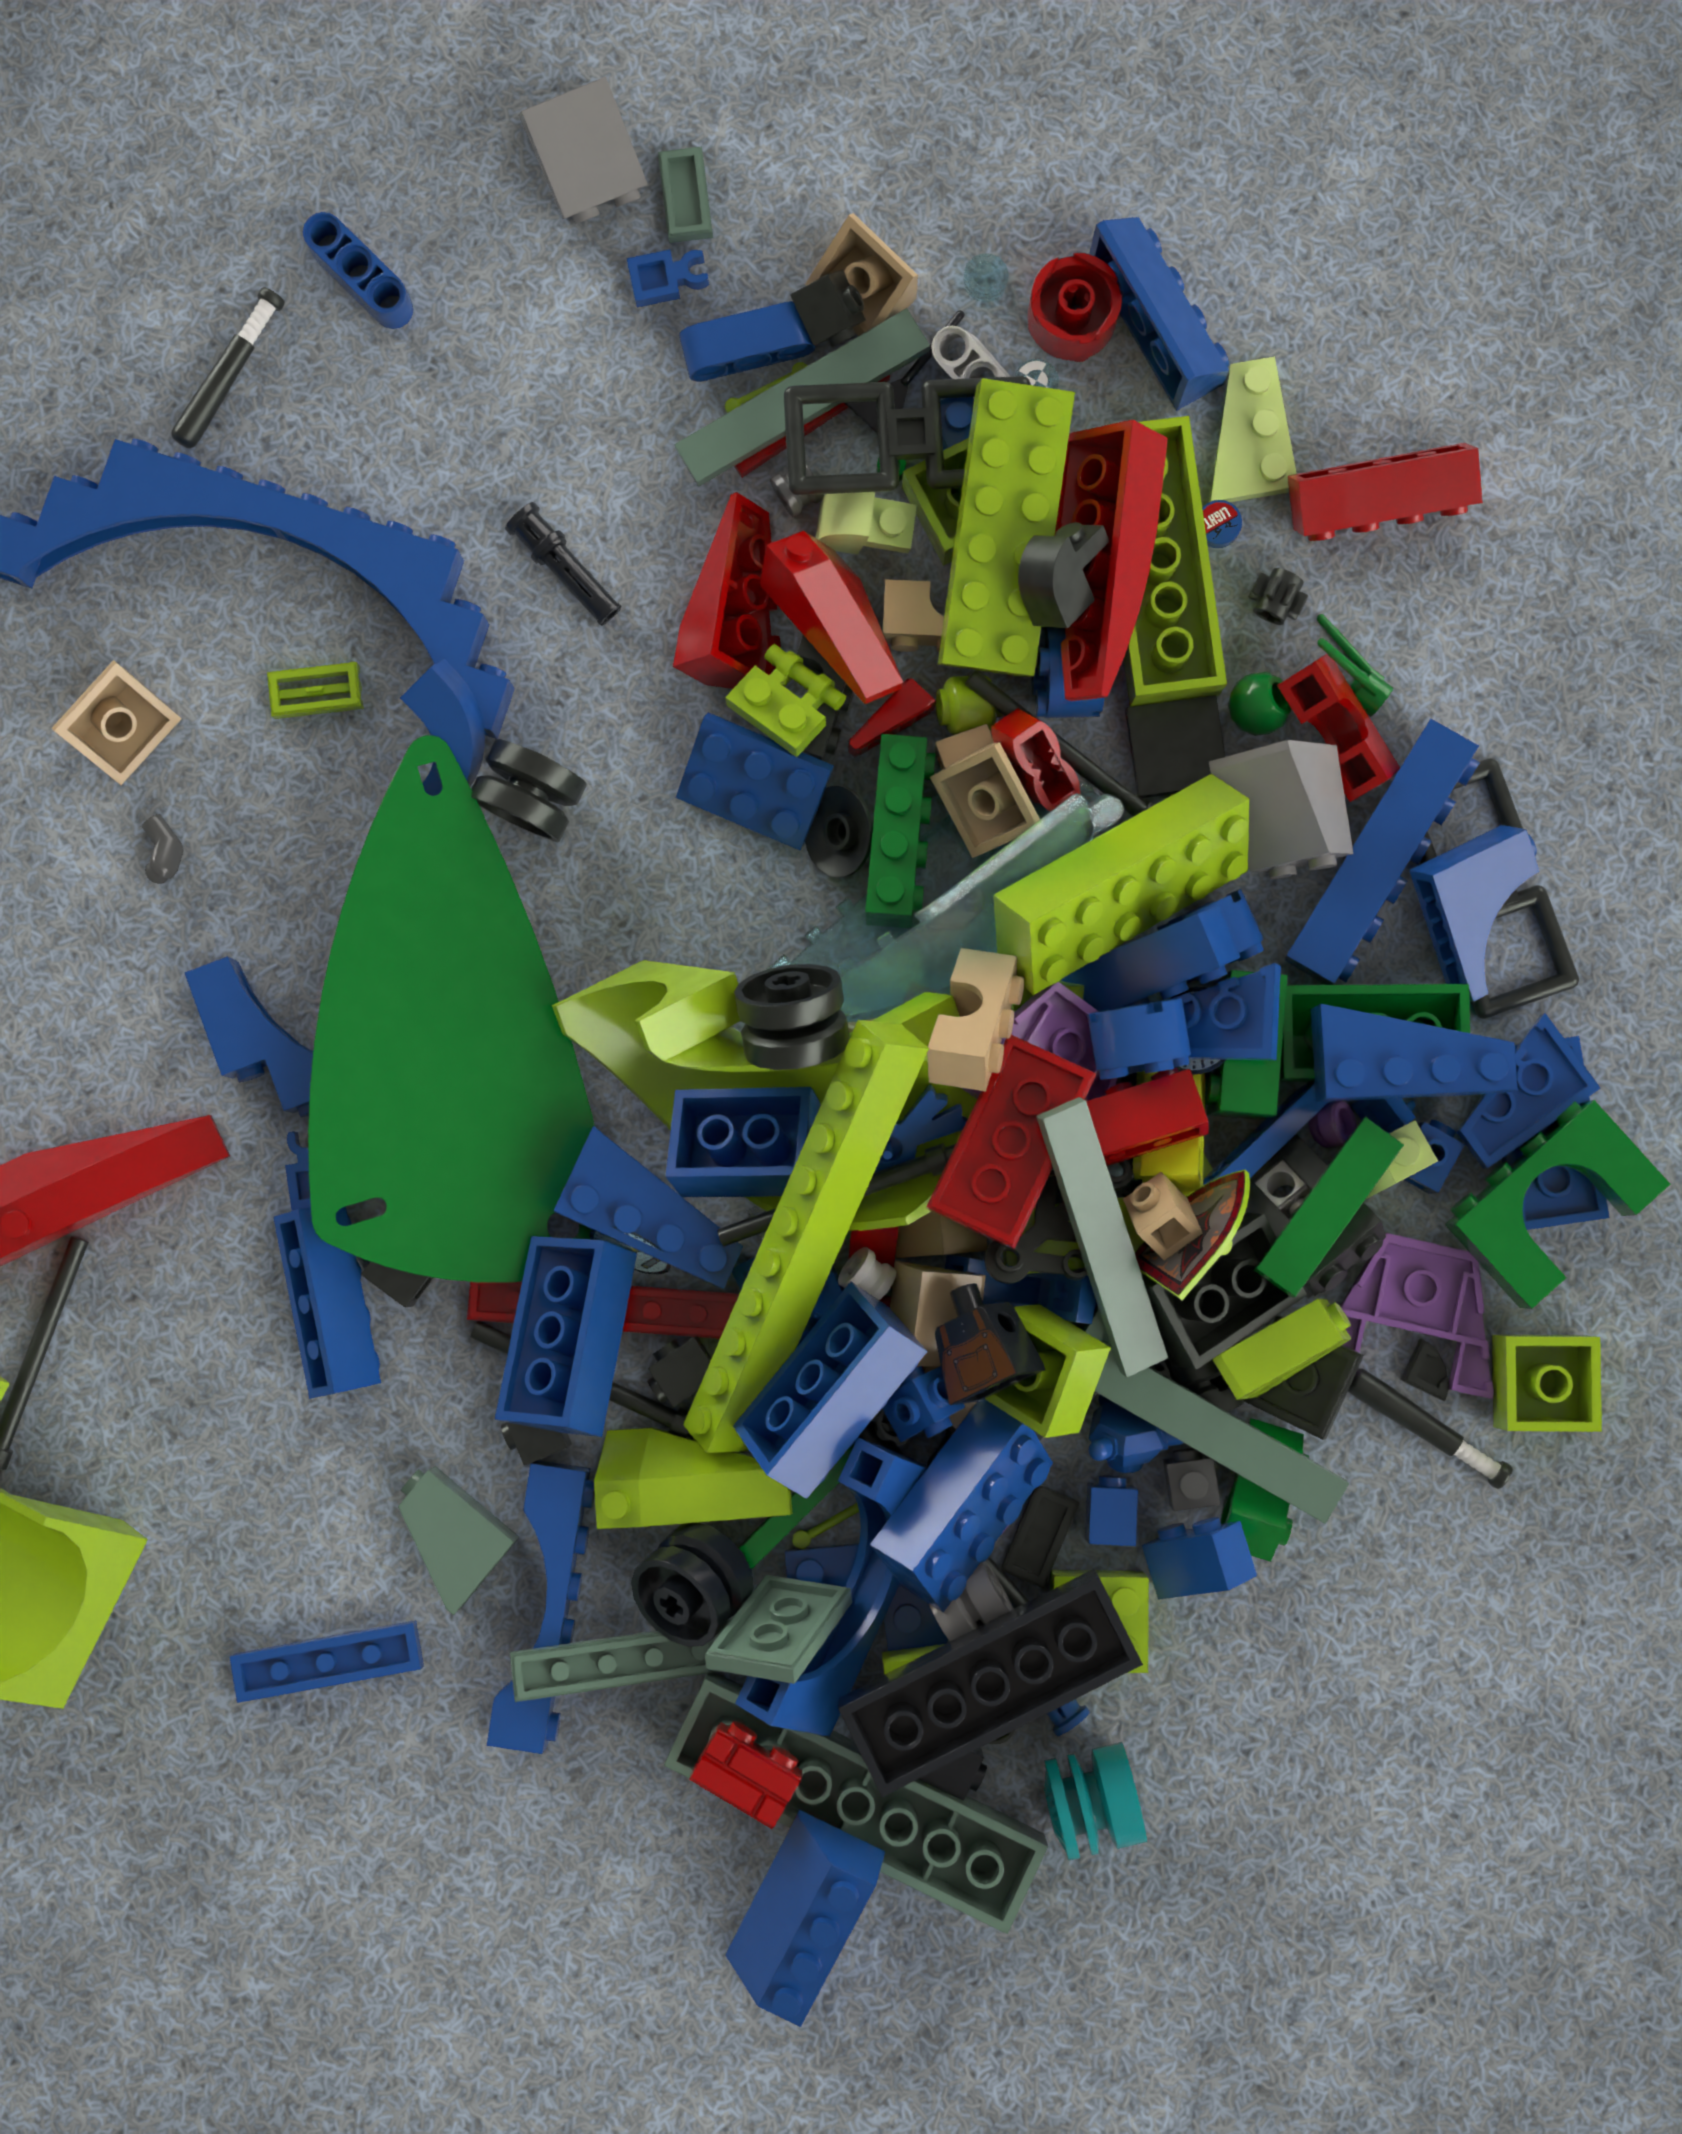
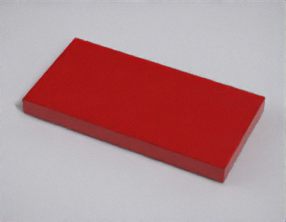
M1011 1035L1009 1039L1006 1038L1003 1044L1004 1054L1000 1072H992L986 1091H981L926 1208L1015 1250L1053 1169L1036 1116L1078 1097L1085 1100L1097 1073Z

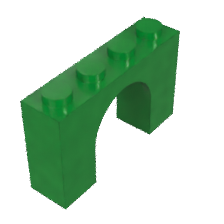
M1595 1100L1581 1102L1580 1104L1574 1101L1556 1117L1557 1120L1555 1121L1557 1124L1545 1135L1540 1131L1520 1146L1519 1150L1523 1155L1512 1165L1504 1162L1496 1167L1485 1178L1489 1185L1476 1197L1473 1193L1467 1194L1450 1210L1454 1216L1445 1226L1519 1308L1533 1309L1567 1278L1533 1241L1523 1220V1201L1526 1191L1539 1174L1554 1166H1564L1580 1172L1593 1183L1621 1216L1637 1215L1671 1185Z

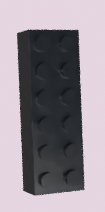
M1092 1569L840 1697L838 1709L881 1796L884 1797L1142 1666L1143 1663L1099 1576Z

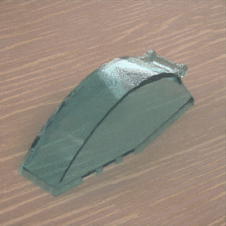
M1079 781L1081 793L1073 794L1051 812L1030 799L1040 820L1014 840L972 858L951 816L948 815L920 836V841H928L926 869L917 868L916 885L924 886L923 903L930 904L921 911L913 913L911 929L866 925L867 893L854 905L849 898H845L836 906L842 915L823 933L818 926H814L804 935L810 943L807 948L792 961L783 954L767 969L786 965L814 964L836 970L841 978L844 1002L840 1010L844 1012L847 1022L878 1018L924 992L948 995L950 994V979L961 948L997 953L993 895L1093 840L1095 835L1105 827L1110 828L1121 819L1123 804L1117 797L1110 794H1096L1091 785Z

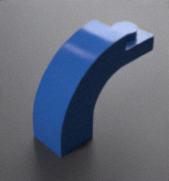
M442 659L431 666L400 699L421 719L430 735L439 737L448 744L471 787L478 775L484 755L485 732L483 719L478 703L467 683L445 659ZM433 762L428 776L422 782L425 792L431 796H436L442 791V782L436 762Z
M952 1255L946 1256L945 1269L986 1275L983 1295L984 1304L1009 1302L1014 1307L1040 1304L1066 1321L1092 1324L1097 1301L1087 1275L1081 1280H1070L1062 1274L1031 1273L1027 1274L1019 1282L1005 1284L990 1276L986 1270L984 1260Z

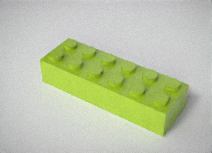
M982 378L976 385L937 665L1022 677L1034 676L1041 626H1033L1022 601L1018 583L1019 565L1023 551L1034 535H1055L1075 392Z
M1181 416L1142 421L1139 423L1167 437L1168 440L1158 528L1150 572L1139 615L1123 659L1130 707L1214 695L1220 696L1227 685L1190 417Z
M1211 773L993 895L997 953L1017 956V976L1024 977V988L1035 995L1088 963L1094 962L1126 941L1132 940L1135 936L1157 923L1168 919L1171 915L1195 901L1204 898L1214 890L1237 879L1248 871L1249 798Z

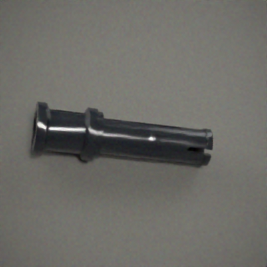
M535 502L525 505L508 521L505 530L510 536L516 535L532 552L531 559L536 564H546L593 615L597 623L603 626L620 611L621 605L608 594L593 575L565 546L567 543L565 535L560 530L554 531L541 517L538 505ZM531 528L538 534L540 538L537 537V535L531 530ZM570 570H571V571L573 572V574L583 583V585L592 593L593 596H591V595L585 590V588L575 579V577L570 573Z

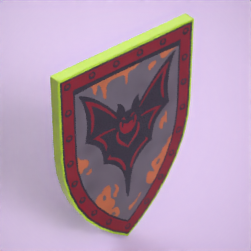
M1246 1170L1227 1174L1203 1185L1188 1195V1201L1203 1234L1165 1261L1143 1241L1134 1252L1141 1273L1183 1301L1217 1259L1231 1251L1232 1239L1242 1222L1247 1208L1250 1190L1249 1173Z

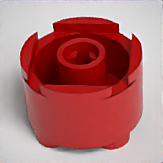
M1073 253V256L1061 259L1057 257L1049 261L1037 274L1033 283L1028 308V330L1039 347L1049 355L1062 360L1083 362L1100 352L1112 338L1122 306V295L1117 283L1118 279L1107 263L1090 254ZM1074 305H1078L1081 307L1077 308L1076 310L1071 309Z

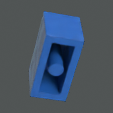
M1213 1517L1192 1524V1529H1186L1184 1523H1176L1158 1529L1159 1537L1142 1545L1158 1600L1229 1591L1257 1576L1240 1521L1221 1524L1219 1517Z

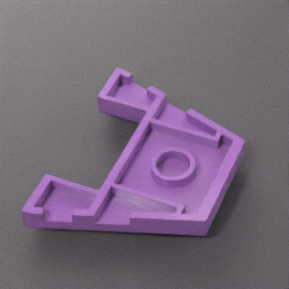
M1057 982L1033 995L1014 1012L1011 1035L1097 1073L1086 1098L1087 1100H1092L1104 1096L1107 1089L1116 1085L1117 1078L1101 1080L1099 1070H1096L1087 1014L1098 1011L1060 982ZM1002 1038L1001 1044H1004L1006 1038ZM962 1088L976 1099H978L981 1093L980 1090Z
M1385 1233L1386 1238L1382 1240V1247L1374 1256L1366 1261L1340 1305L1351 1324L1346 1329L1351 1340L1343 1345L1360 1352L1367 1321L1456 1341L1457 1345L1449 1378V1390L1493 1399V1381H1490L1488 1358H1490L1488 1341L1485 1339L1482 1314L1485 1311L1479 1262L1469 1251Z

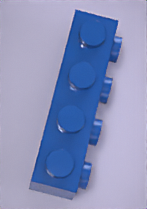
M1218 905L1111 950L1060 981L1084 985L1083 1000L1097 1011L1115 1010L1121 1007L1150 1003L1148 996L1160 992L1163 1000L1189 990L1186 981L1197 976L1201 985L1228 974L1225 968L1226 964L1241 957Z
M311 1207L274 1216L273 1219L309 1399L380 1384V1361L374 1349L370 1329L371 1317L369 1309L365 1304L361 1284L362 1272L356 1256L320 1239L313 1228ZM346 1207L339 1209L336 1213V1221L342 1226L352 1224L347 1215Z

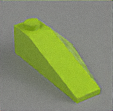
M654 1427L607 1430L594 1479L597 1529L649 1527L793 1514L791 1489L767 1476L754 1456L740 1452L706 1453L695 1439L690 1440L672 1435L668 1431Z

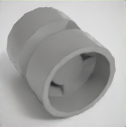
M981 1562L967 1580L966 1587L961 1596L952 1601L944 1613L929 1604L934 1617L949 1641L1013 1610L1005 1590L986 1562Z

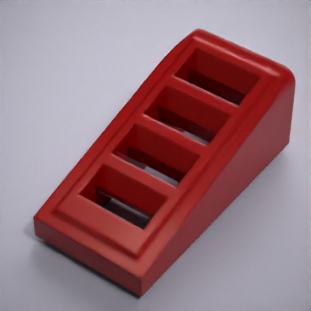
M907 678L903 683L902 689L895 691L848 740V752L852 756L857 757L881 744L882 734L896 735L931 714L935 710L936 700L914 679Z

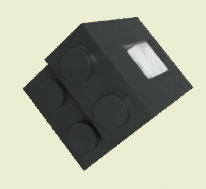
M1295 1134L1250 1178L1249 1199L1245 1213L1265 1214L1276 1237H1278L1289 1221L1287 1217L1289 1215L1292 1217L1328 1165ZM1289 1185L1294 1187L1293 1191L1286 1197L1278 1198L1272 1196L1274 1191L1280 1186ZM1364 1202L1303 1286L1308 1299L1311 1296L1315 1297L1319 1293L1335 1288L1346 1277L1347 1269L1353 1264L1368 1260L1382 1247V1240L1386 1238L1382 1221Z

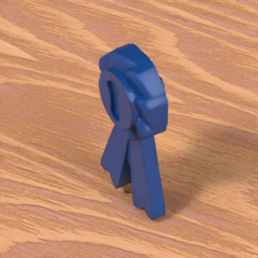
M931 1084L928 1085L904 1118L897 1120L875 1172L914 1159L917 1145L963 1130L968 1118L962 1116L961 1104H956L937 1114L947 1105V1095L936 1093L934 1087Z

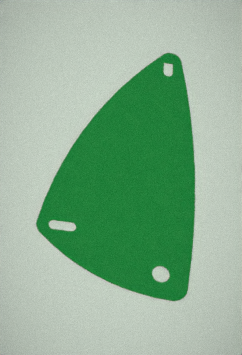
M425 735L414 740L408 747L371 824L349 884L329 955L318 1013L310 1081L308 1154L312 1224L316 1234L324 1242L354 1256L385 1267L445 1280L521 1282L523 1280L531 1236L551 1237L547 1230L548 1220L554 1214V1208L590 1131L595 1125L572 1041L563 1035L552 1005L559 1002L554 985L506 862L477 800L471 797L473 792L450 747L439 737ZM436 762L442 782V791L438 795L431 796L425 792L418 766ZM376 1197L382 1198L386 1203V1211L380 1216L348 1226H342L336 1221V1213L343 1207ZM579 1224L578 1233L573 1239L591 1240L590 1231L592 1229Z

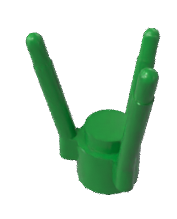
M1319 614L1317 616L1318 623L1355 665L1324 638H1320L1317 641L1318 646L1353 677L1349 685L1368 716L1372 717L1393 691V687L1384 681L1385 677L1371 667L1325 615Z

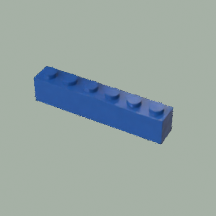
M1430 718L1354 843V854L1347 855L1286 955L1285 961L1326 985H1334L1338 978L1345 983L1348 981L1360 961V958L1353 955L1354 951L1362 939L1371 943L1384 919L1377 916L1385 900L1392 904L1396 902L1408 882L1407 879L1401 876L1409 861L1418 865L1432 842L1424 837L1433 821L1442 826L1455 805L1456 801L1449 798V795L1456 783L1459 782L1466 786L1480 764L1479 761L1472 758L1479 745Z

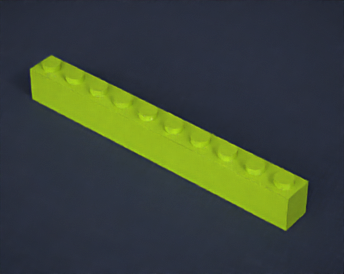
M857 1020L684 1421L683 1426L706 1453L749 1451L733 1428V1425L794 1352L929 1050L924 1043L902 1024Z

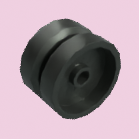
M495 739L486 762L492 771L508 781L490 775L477 776L471 789L473 792L471 797L477 800L481 808L542 838L560 842L569 820L561 809L547 800L563 806L578 805L587 783L572 771L536 751L506 740Z
M796 964L770 968L749 976L740 982L734 991L740 1021L745 1023L741 1030L744 1053L747 1061L751 1064L773 1070L799 1069L833 1059L845 1050L850 1036L847 1018L844 1012L840 1010L844 1002L841 978L836 970L814 964Z

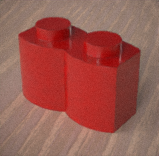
M1017 708L992 725L993 742H1000L1029 799L1048 811L1056 813L1080 796L1079 779L1074 769L1065 760L1060 758L1061 752L1058 739L1047 724Z

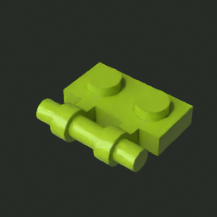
M773 644L765 653L764 659L775 666L776 669L768 675L757 666H754L725 697L726 705L792 755L798 757L826 726V717L818 712L817 709L823 703H826L837 711L844 704L846 695L835 688V682L823 673L817 675L803 665V658L791 650L785 652L779 646ZM792 679L808 690L802 698H799L786 688Z

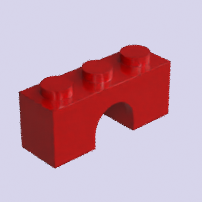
M1328 654L1320 657L1277 685L1301 724L1306 721L1311 723L1319 731L1326 744L1337 745L1344 794L1349 802L1389 780L1399 771V764L1337 664Z

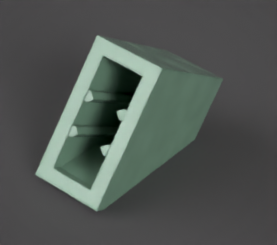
M436 1466L427 1470L425 1474L418 1469L401 1489V1492L406 1497L398 1505V1508L445 1608L454 1615L463 1607L519 1539V1536Z

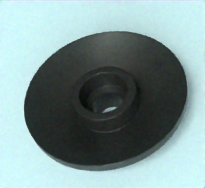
M830 786L824 791L805 844L813 863L828 876L847 877L853 875L861 869L870 854L873 825L868 807L861 796L845 786Z

